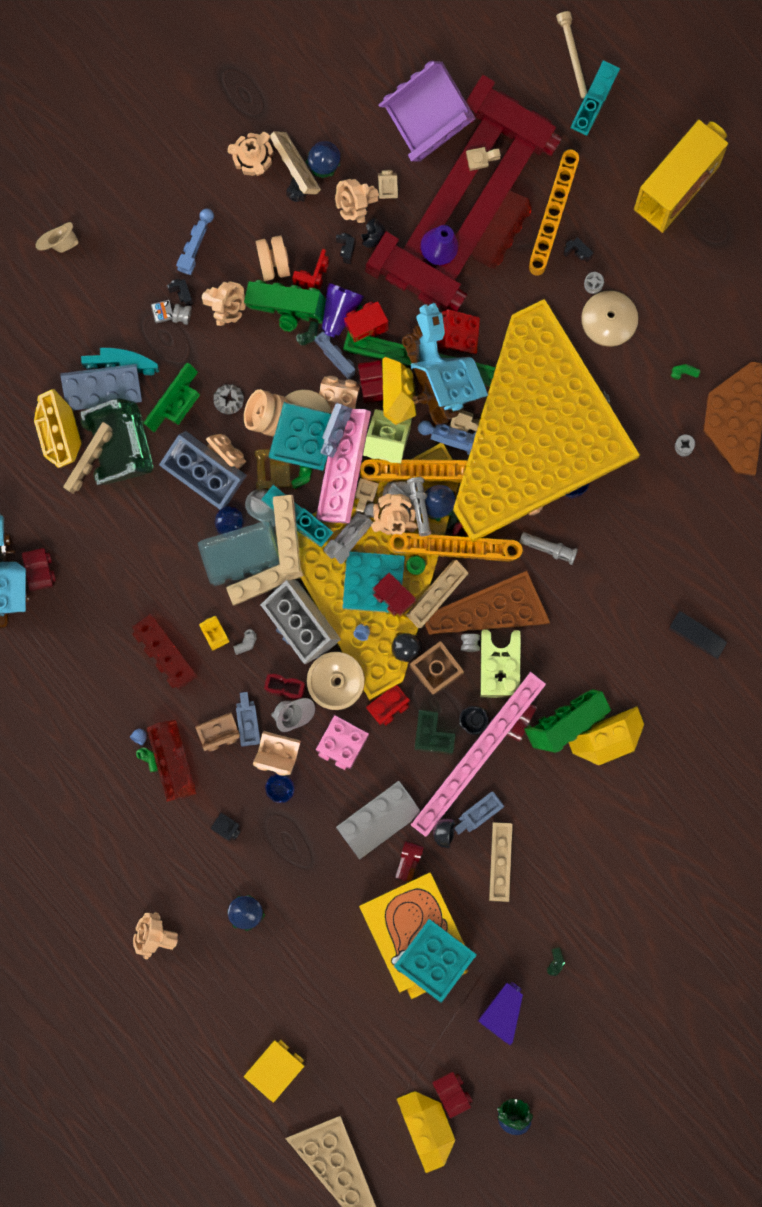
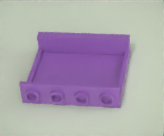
M434 60L428 62L422 71L414 73L407 83L400 84L394 93L386 95L383 98L384 101L379 104V107L387 109L411 150V153L408 154L411 161L423 160L476 119L443 62Z

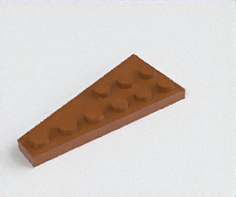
M525 571L436 610L424 625L428 634L434 635L550 624V621L528 572Z

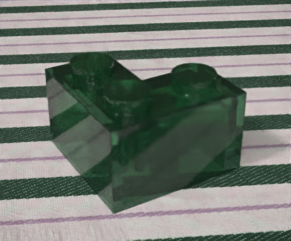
M419 710L414 751L453 755L455 734L436 732L438 712Z

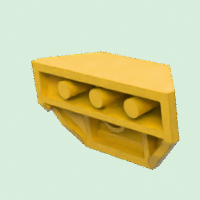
M384 357V416L397 425L416 416V404L412 401L413 396H415L414 378L412 371L402 363Z
M52 389L38 396L34 422L44 457L58 468H61L75 461L82 443L72 408L55 389Z
M634 707L591 725L592 727L589 730L579 734L576 740L568 743L573 754L597 765L635 751L644 726L639 709Z
M416 1091L397 1098L425 1172L428 1173L443 1167L453 1147L455 1138L441 1103Z

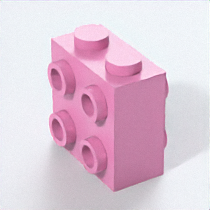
M334 715L316 751L319 752L318 756L328 761L330 758L336 761L335 765L343 770L346 767L351 769L369 734Z

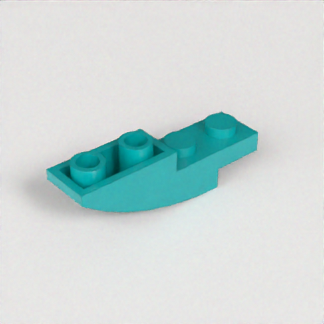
M603 60L570 127L571 129L586 136L589 134L612 89L620 68Z
M100 348V355L81 356L83 368L87 370L98 369V367L108 368L137 364L138 373L154 375L155 372H159L157 363L140 354L123 349Z
M272 485L261 501L274 511L273 497L285 496V494ZM294 502L297 531L319 547H322L333 532L306 509H302Z

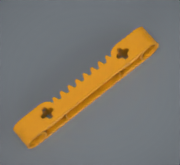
M369 459L361 464L360 476L362 479L371 482H407L411 478L422 477L424 482L443 481L461 483L468 461L402 460L401 463H391L382 459ZM372 467L375 472L368 475L364 472V469Z
M415 533L394 534L387 542L389 551L394 554L463 557L508 562L519 558L523 551L521 544L515 540L480 538L472 542L469 537L419 536V534ZM394 539L402 541L401 548L394 546ZM508 546L515 549L516 553L514 556L508 553Z

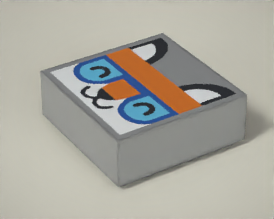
M169 300L151 304L156 324L173 319Z

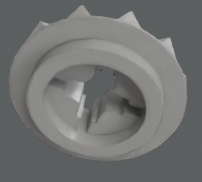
M225 384L218 388L214 394V405L223 414H234L243 406V393L240 388L233 384ZM231 392V397L235 401H230L226 406V400L223 397H227Z

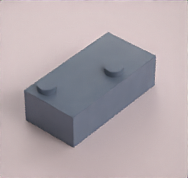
M187 431L178 435L159 464L220 510L228 505L247 476L235 466H229L220 455Z

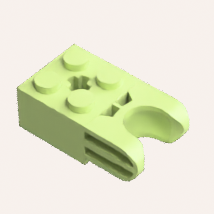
M375 409L366 436L363 456L387 460L391 463H401L412 418L395 425L384 416V411Z
M483 630L481 634L480 697L510 698L520 686V631L514 630L511 633L510 644L507 647L497 648L491 641V632ZM498 673L505 675L501 682L498 681V678H495Z

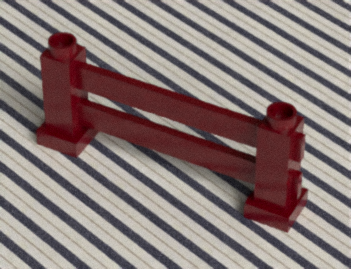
M483 74L466 100L475 118L481 120L472 138L404 249L397 246L399 239L386 231L365 268V272L378 279L382 274L386 276L385 280L402 291L406 289L419 296L417 300L427 306L435 303L437 308L442 311L448 308L458 312L468 294L459 289L461 284L455 280L532 153L534 152L540 156L544 152L552 157L563 138L555 133L556 127L551 124L552 121L534 110L530 112L520 106L519 101L504 92L495 91L493 89L495 82ZM500 134L506 135L514 141L456 234L458 241L457 255L448 264L437 265L436 269L423 262L425 258L420 248L421 240L429 230L447 223L479 170L470 171L466 151L485 147V151L489 152Z

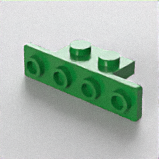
M186 363L180 370L178 376L170 384L165 394L144 421V424L152 432L158 429L165 418L179 425L200 396L197 391L188 387L198 373L191 364Z

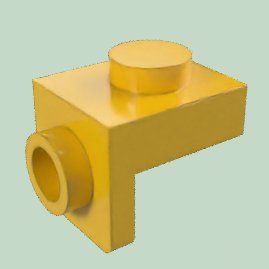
M216 616L208 618L199 624L212 651L229 643Z

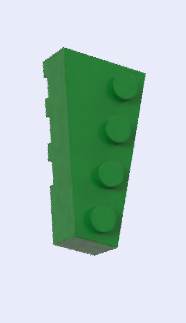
M256 280L255 282L249 281L244 304L249 309L272 314L276 310L281 315L295 314V316L302 318V320L309 321L310 318L317 319L319 324H322L326 298L321 294L320 290L315 288L305 290L296 285L284 287L280 283H273L271 285L264 281Z
M591 689L570 701V706L556 709L555 715L548 718L544 716L539 719L538 725L525 727L524 730L532 747L554 753L559 752L568 742L576 740L579 734L589 730L592 727L591 725L603 720L605 715L611 711L603 692Z

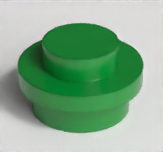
M283 314L279 319V326L288 332H291L298 325L295 317L290 314Z
M412 556L408 559L406 567L411 574L419 575L425 570L426 563L422 557Z

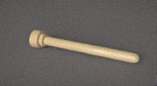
M566 11L557 14L556 17L558 24L564 29L581 98L584 99L588 92L570 27L572 24L571 12Z

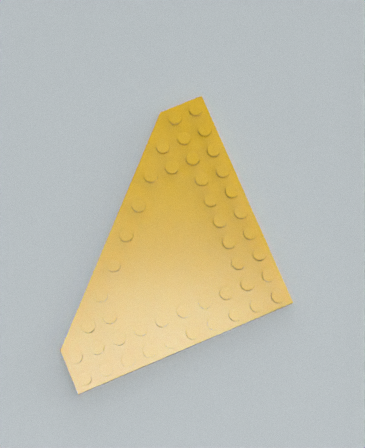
M545 299L511 316L453 511L472 542L639 458L640 455Z
M440 443L411 460H452L444 444ZM425 481L423 483L424 493L429 487L445 485L454 491L456 496L459 483ZM375 482L379 485L373 503L379 505L378 499L383 496L384 487L389 482ZM354 498L350 521L357 514L356 509L359 502L357 498ZM379 506L380 511L378 515L381 517L383 507ZM315 512V513L312 514L315 518H316L317 512ZM447 515L441 518L440 521L428 518L430 535H445L450 516ZM321 522L333 532L322 547H319L297 531L300 563L304 574L301 580L317 608L341 638L337 644L342 653L350 655L360 664L365 678L363 690L368 699L371 700L403 682L409 662L396 659L392 654L391 645L394 638L402 633L416 635L418 628L405 614L400 618L398 615L394 617L390 613L343 609L346 560L340 564L335 557L331 559L324 552V547L331 539L335 540L348 523ZM418 525L414 532H410L407 530L403 533L419 534ZM370 526L349 552L405 556L402 586L418 601L430 587L438 556L394 554L387 547V542L393 534L387 535L381 530L374 532L372 526ZM394 539V546L401 548L402 541ZM412 556H420L426 563L425 570L419 575H413L407 570V561ZM360 624H363V626L367 625L370 629V635L366 641L358 640L353 634L355 628Z

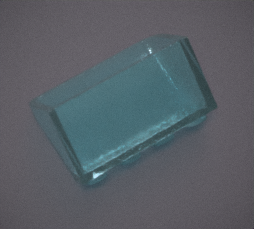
M271 521L254 524L197 543L209 583H214V586L225 583L226 579L232 578L237 580L243 578V574L249 572L251 575L262 572L263 568L269 567L270 569L280 565L278 543Z

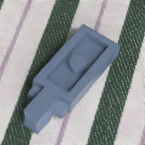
M324 332L320 333L314 341L347 379H351L355 375V365L350 359L346 360L342 356V351L338 346H333L330 343L328 335H325Z
M339 403L335 404L322 437L324 444L320 453L332 458L334 457L338 444L343 437L347 421L350 419L352 408Z
M243 692L240 693L241 703L236 704L241 747L260 744L256 708L254 701L249 702L248 693Z
M492 791L462 814L459 818L461 823L454 827V830L458 835L466 829L471 832L505 806Z

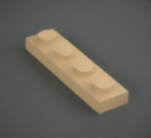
M273 131L270 135L273 145L298 183L299 189L304 194H317L321 189L286 132Z
M102 422L63 486L72 494L81 488L83 477L85 474L88 475L93 467L91 464L94 459L99 458L103 450L102 446L110 440L113 429L109 425Z
M293 495L273 497L281 574L301 572Z
M452 560L405 614L417 628H422L468 575L466 569L457 560Z
M277 565L228 586L226 589L232 604L235 606L281 586L286 580L301 578L304 574L302 569L301 572L281 574L280 565Z
M493 823L489 901L509 902L512 845L511 823Z

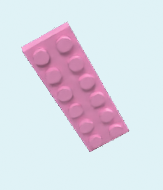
M352 409L350 419L347 421L343 437L338 444L334 457L328 456L316 515L320 522L350 523L371 411Z

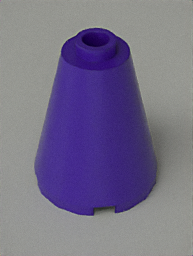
M441 225L429 230L423 236L420 248L422 255L430 263L444 265L451 262L457 255L458 241L449 226Z
M329 283L322 329L325 330V335L335 338V335H340L346 326L344 324L346 314L357 310L364 296Z

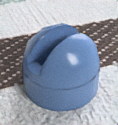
M360 624L355 628L353 634L358 640L366 641L370 635V629L367 625L363 626V624Z
M136 729L130 738L134 742L143 745L147 739V734L143 729Z

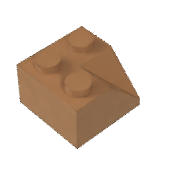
M441 641L410 663L412 671L432 695L449 686L464 674L462 668Z

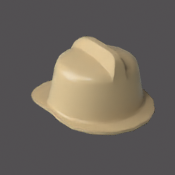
M68 222L46 232L37 240L36 248L38 250L53 248L60 253L73 248L78 244V239L72 231L73 224Z

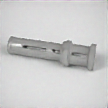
M411 478L407 480V485L410 486V500L414 503L419 536H428L431 534L425 504L427 494L424 493L423 488L424 478ZM420 510L422 511L423 523L421 519Z
M523 532L519 542L520 544L553 555L554 559L559 558L568 561L570 565H573L578 551L577 548L571 549L563 546V543L555 544Z

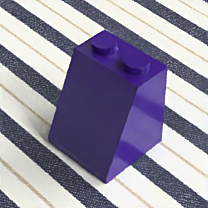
M513 982L510 985L508 983L504 984L478 1019V1022L508 1045H511L514 1039L523 994L520 993L522 989Z

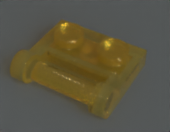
M270 449L254 451L257 458L258 474L256 489L271 488L272 485L277 488L291 487L289 463L270 459L271 481H265L264 457L269 456Z

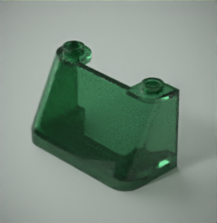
M116 398L80 412L82 427L92 432L93 437L102 422L113 429L110 440L102 446L103 450L98 458L100 467L95 468L93 474L97 485H106L152 473L153 465L141 415L134 401Z

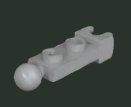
M375 503L367 504L364 514L357 513L335 540L331 539L324 547V552L331 559L335 557L342 564L350 555L349 551L373 523L370 518H374L373 506Z

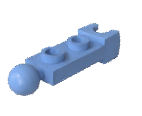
M207 208L200 212L199 217L201 221L199 220L198 224L193 226L191 231L192 238L190 242L185 244L183 250L185 255H180L176 265L178 271L187 275H191L196 265L195 256L206 233L207 224L214 219L213 211Z
M425 420L421 421L418 425V431L422 435L432 434L431 440L467 451V455H470L476 432L470 434L445 424L433 427L429 421Z

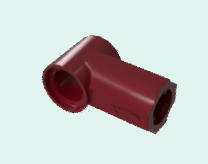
M405 841L395 878L406 882L412 881L417 863L419 864L423 852V846Z

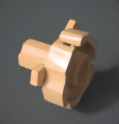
M265 131L260 135L249 133L247 135L248 139L241 136L235 144L228 146V153L233 155V161L237 169H241L238 156L243 164L253 166V168L242 166L244 175H261L272 165L271 157H273L274 153L268 142L270 135ZM266 149H268L269 157L264 164H261L265 159Z
M356 179L340 181L336 187L335 195L337 208H343V210H340V215L345 220L357 219L358 223L365 222L366 207L368 204L378 201V190L374 186L368 187L367 183L361 185Z
M231 281L228 283L223 282L218 289L212 287L203 292V304L211 306L212 310L215 311L214 318L217 319V325L222 326L225 323H235L241 318L242 313L238 311L245 309L244 288L240 284Z
M386 494L378 499L379 505L375 504L373 506L375 521L371 526L374 532L381 530L387 535L391 533L393 535H401L407 530L410 532L416 530L417 524L414 522L415 509L409 497L403 494ZM401 503L406 504L410 508L409 513L408 510L401 505ZM379 506L383 507L381 517L378 515L380 511Z
M145 913L136 926L138 933L133 937V947L136 950V954L143 955L144 959L148 960L152 952L155 953L158 947L173 950L178 941V934L163 929L159 913Z

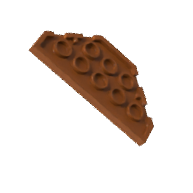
M750 362L709 392L703 432L715 444L717 450L732 466L731 468L736 474L755 476L762 431V363Z

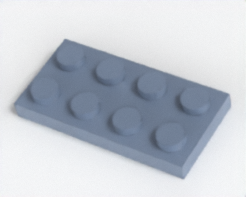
M137 364L61 373L64 399L72 408V411L142 402Z

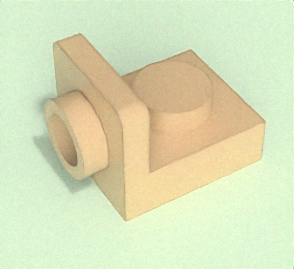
M382 170V173H378L379 199L398 198L397 173H393V170Z

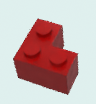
M378 301L375 303L369 302L363 306V309L357 312L356 310L351 311L344 318V324L354 343L369 335L375 338L388 331V320Z

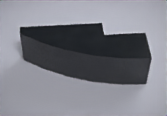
M681 611L677 613L668 629L716 659L719 658L727 644L721 637Z

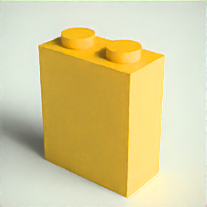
M274 1040L244 1076L273 1103L305 1067L302 1064L304 1060L297 1053L292 1055L287 1051L289 1046L282 1040L279 1042Z

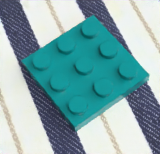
M284 402L268 457L323 471L327 456L320 453L324 444L322 437L332 413Z
M349 552L350 555L346 560L343 609L389 613L386 609L388 605L384 602L379 603L374 598L373 588L388 573L393 575L402 585L405 556Z
M429 919L394 965V968L439 1002H442L477 954Z

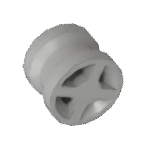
M591 272L586 276L584 288L588 293L597 294L602 290L604 283L602 275L597 272Z
M176 304L173 312V322H183V324L188 325L191 316V306L181 307L180 304Z
M681 435L675 443V451L680 456L690 455L695 447V441L689 435Z
M461 635V640L463 641L461 651H480V646L478 645L480 635Z

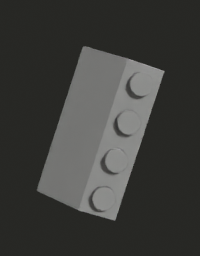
M286 580L260 604L304 664L328 652L341 640L297 580Z
M398 781L336 828L360 860L413 821L421 811Z

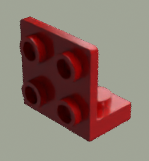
M325 249L321 251L313 276H310L311 274L304 270H300V272L294 271L292 277L293 285L305 290H309V288L321 289L323 283L322 273H326L329 266V257Z
M453 310L442 311L445 334L442 340L437 341V351L454 349L476 354L480 318Z

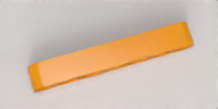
M574 150L564 152L529 263V270L533 275L543 274L549 260L579 162V155ZM573 158L575 162L569 164L565 159ZM567 175L569 180L563 181L560 176ZM561 192L563 193L564 197L557 198L555 196V193ZM554 209L557 210L559 214L553 216L549 213V211ZM551 227L553 232L546 233L544 228ZM541 244L547 245L548 249L542 251L538 248V246ZM541 262L543 266L541 268H535L533 266V263Z

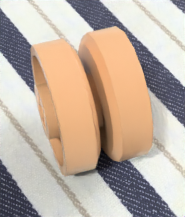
M281 235L272 237L271 250H269L267 240L261 239L256 241L264 281L274 279L273 267L277 268L278 275L281 278L290 276L288 254Z
M261 389L256 390L248 399L245 407L244 423L246 428L273 437L283 403H288L287 398Z

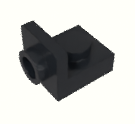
M292 177L289 188L286 190L287 197L294 202H305L307 194H304L299 189L298 183Z
M347 233L337 234L336 243L344 244L340 252V256L343 257V263L351 264L356 243L355 238Z
M578 237L574 241L571 239L564 246L563 255L565 257L573 250L575 251L574 254L581 261L584 259L588 263L593 257V252Z
M175 279L170 282L171 284L167 285L170 293L178 291L180 302H184L186 306L193 305L185 279Z
M220 813L210 828L229 842L232 839L236 840L241 833L239 829L241 825L223 813Z

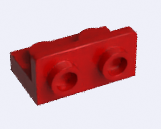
M396 685L368 705L366 709L380 726L382 724L387 726L395 719L393 716L396 713L400 712L402 714L410 707L408 705L410 699Z

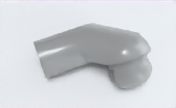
M246 630L243 642L233 646L236 655L249 651L254 647L257 637L253 630Z

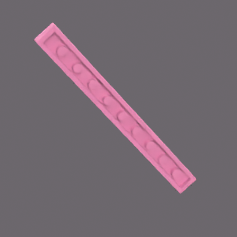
M531 672L528 674L414 819L411 826L425 837L430 833L546 685L542 680Z

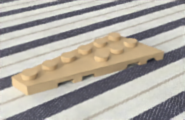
M341 1116L285 1138L342 1207H376Z

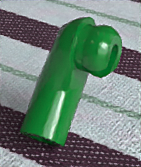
M688 364L674 366L671 370V377L674 379H680L681 374H688L695 378L700 374V369Z
M300 466L299 477L290 481L294 489L310 481L312 468Z
M140 748L136 751L138 759L148 762L150 772L159 771L155 752L147 748Z

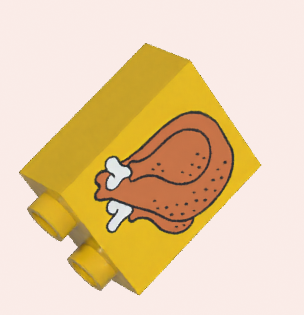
M698 120L640 187L634 210L663 233L720 167L728 146V142L725 141L727 137L726 132L714 122H709L705 125L702 121Z
M431 873L359 906L399 993L407 989L411 999L426 991L394 968V965L426 922L430 919L464 945Z

